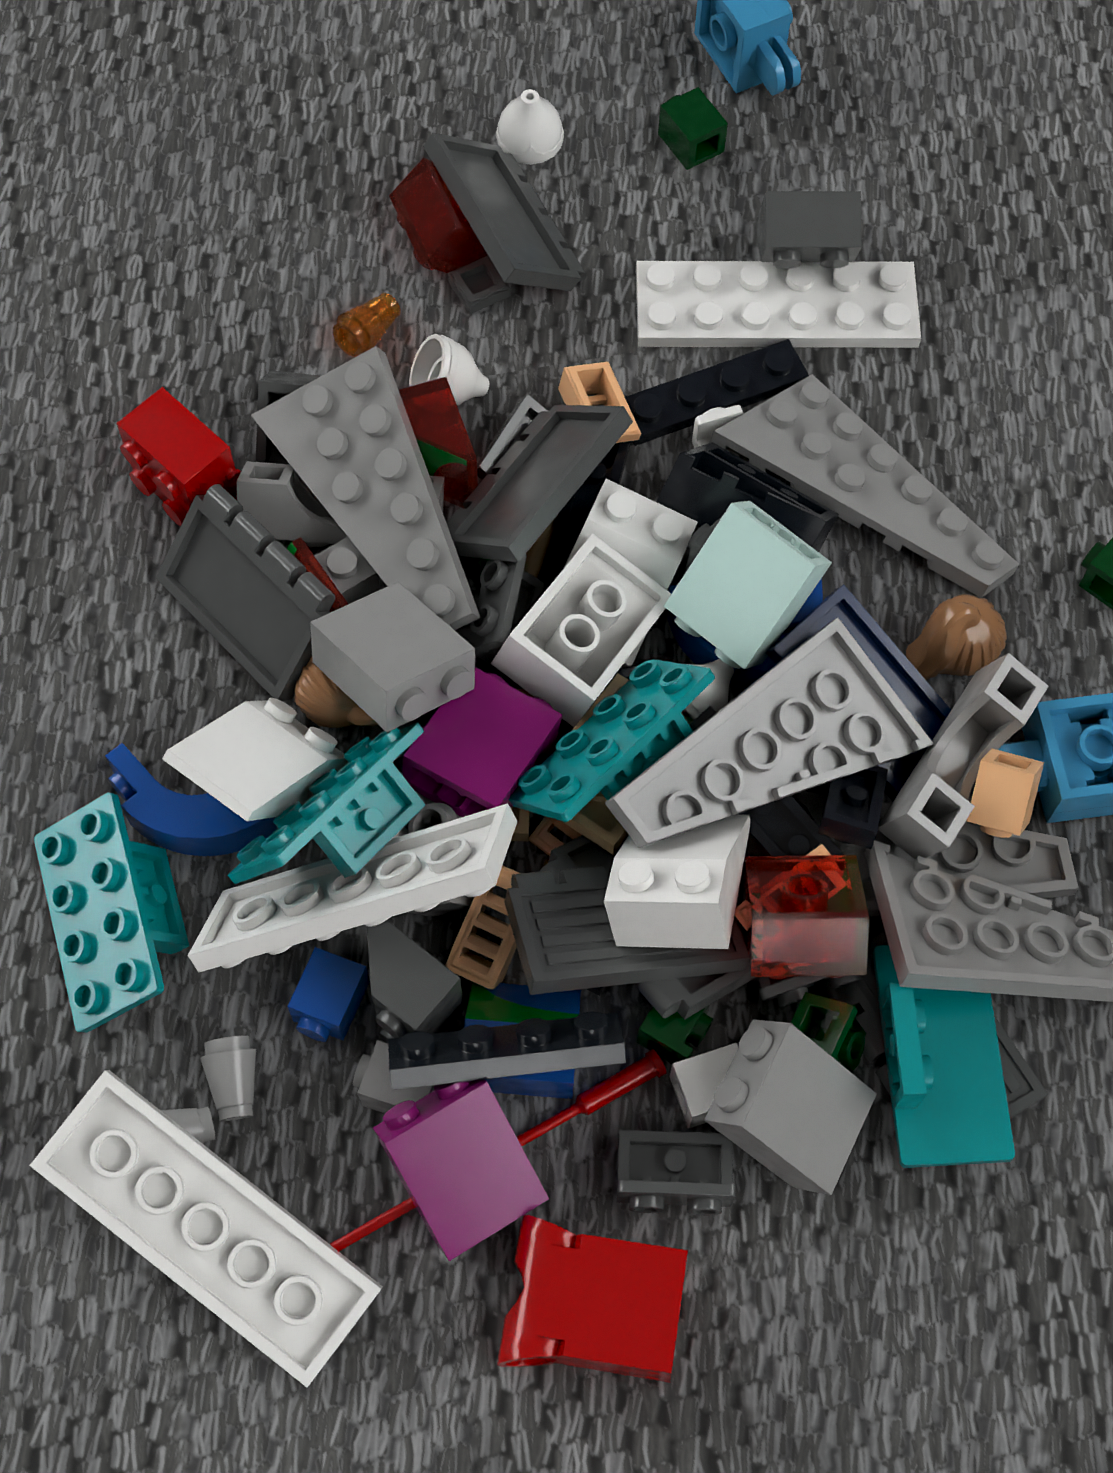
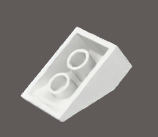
M605 479L565 566L593 533L668 590L698 522L613 481ZM645 636L621 666L622 668L632 666Z
M592 533L510 633L491 664L532 696L549 703L554 710L562 714V719L575 727L666 609L664 605L671 596V593Z
M275 698L243 702L167 749L162 758L247 822L277 817L297 801L303 805L313 795L309 787L319 777L333 768L338 772L347 763L344 753L335 748L338 742L334 737L319 728H307L295 719L297 712L292 707Z
M733 815L640 848L628 836L614 857L604 898L616 946L728 949L751 824L750 816Z

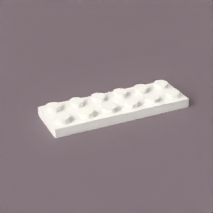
M636 261L638 347H768L789 339L793 347L919 348L921 330L914 262L854 261L841 268H824L820 266V262H802L798 267L778 268L773 266V262Z
M507 803L393 838L356 875L344 878L328 858L223 890L192 946L188 957L198 972L220 966L231 968L247 958L265 953L271 955L280 954L293 945L313 939L318 941L328 940L341 931L364 924L368 927L376 926L395 915L413 910L425 912L436 907L439 903L464 895L467 897L480 896L496 886L518 821Z
M105 1070L29 1165L305 1387L311 1384L383 1287L110 1070Z

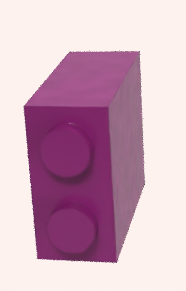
M475 667L474 689L457 699L441 705L423 728L424 732L403 755L402 775L414 791L435 803L447 804L461 817L507 803L511 808L513 805L509 798L519 786L518 782L521 776L529 769L541 765L557 742L562 714L554 710L546 701L537 697L531 698L509 686L500 676L493 673H485Z
M485 1079L434 1085V1091L418 1101H404L389 1109L383 1116L384 1121L373 1127L375 1134L431 1236L448 1261L456 1258L549 1200L546 1191Z

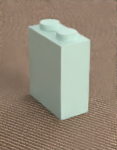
M751 501L734 502L730 504L664 607L677 616L675 623L683 631L695 637L702 636L716 647L714 652L720 660L733 668L740 669L742 667L745 670L763 664L768 656L766 652L781 638L832 562Z

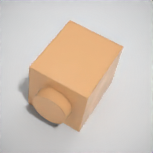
M991 748L980 761L971 800L975 807L968 816L967 822L981 825L980 830L991 836L1009 838L1012 834L1020 836L1030 823L1044 762Z

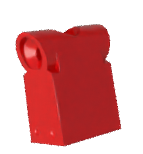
M523 1215L514 1263L522 1276L524 1288L516 1303L505 1316L497 1366L527 1367L560 1363L670 1383L688 1250L585 1234L575 1235L541 1218Z

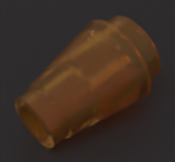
M381 293L378 297H374L340 314L337 318V324L333 327V336L338 346L345 353L353 357H357L375 347L395 319L400 316L401 309L398 302L390 294Z

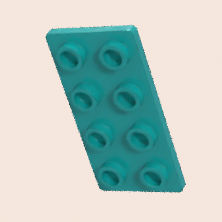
M655 659L641 663L632 670L629 675L630 680L615 694L601 700L594 707L593 715L580 728L567 733L558 741L556 750L541 765L529 769L521 776L518 782L519 786L509 798V801L514 807L568 822L599 792L603 794L606 800H609L693 732L681 712L714 681L715 676L711 669Z
M417 722L401 730L398 727L389 732L384 730L373 740L370 737H366L351 747L344 754V758L348 763L338 772L333 768L319 777L309 787L313 795L303 805L297 801L281 812L273 821L278 828L268 838L265 839L261 835L238 852L236 857L241 863L227 875L231 881L237 884L284 866L312 838L344 878L356 875L426 806L392 763L424 732L420 724Z
M107 792L36 834L34 837L74 1026L77 1032L83 1033L90 1032L161 994L164 991V983L156 952L173 954L189 947L166 849L129 841L119 796Z
M889 945L876 946L873 951V962L900 1165L903 1168L1012 1161L1015 1157V1148L991 993L900 987Z

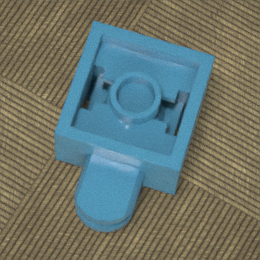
M697 0L694 34L735 93L763 83L769 93L774 96L784 91V88L789 90L800 84V63L787 45L789 28L793 21L792 9L787 0Z
M1113 693L1039 702L1026 724L1022 727L1025 741L1004 743L998 750L1044 762L1037 792H1039L1046 823L1113 815Z

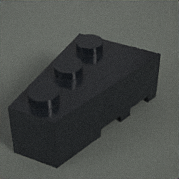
M713 442L679 454L656 501L697 521L696 526L699 528L706 523L712 526L724 515L731 503L751 501L817 552L820 551L839 515Z

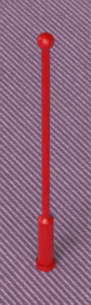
M654 1049L645 1053L644 1058L577 1095L575 1104L517 1136L521 1146H524L580 1113L590 1115L656 1076L660 1078L667 1074L661 1058ZM411 1197L331 1242L330 1245L339 1252L413 1210L416 1207Z

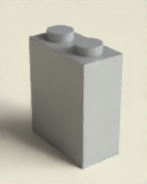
M399 582L310 622L313 663L386 732L409 721H413L421 715L474 689L475 648Z
M753 1019L748 1030L740 1039L739 1049L724 1080L715 1091L714 1100L704 1121L788 1185L797 1189L832 1195L877 1093L793 1024Z

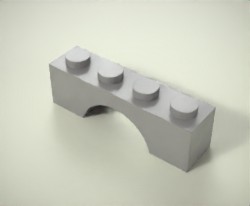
M246 461L236 481L237 501L243 506V511H248L274 536V541H302L303 544L310 547H324L329 544H336L348 537L291 465ZM430 476L443 512L444 477Z
M1010 653L977 670L933 738L932 742L934 745L926 749L883 816L878 830L915 860L918 855L926 858L948 849L975 807L968 799L971 788L977 778L981 759L991 748L998 750L1014 733L1026 724L1049 686Z

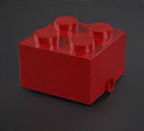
M163 387L116 423L123 441L120 450L131 464L133 470L129 473L132 482L144 495L149 497L152 493L156 494L163 501L162 507L177 525H182L195 496L205 495L207 490L215 484H220L237 500L236 481L241 470L235 468L230 446Z

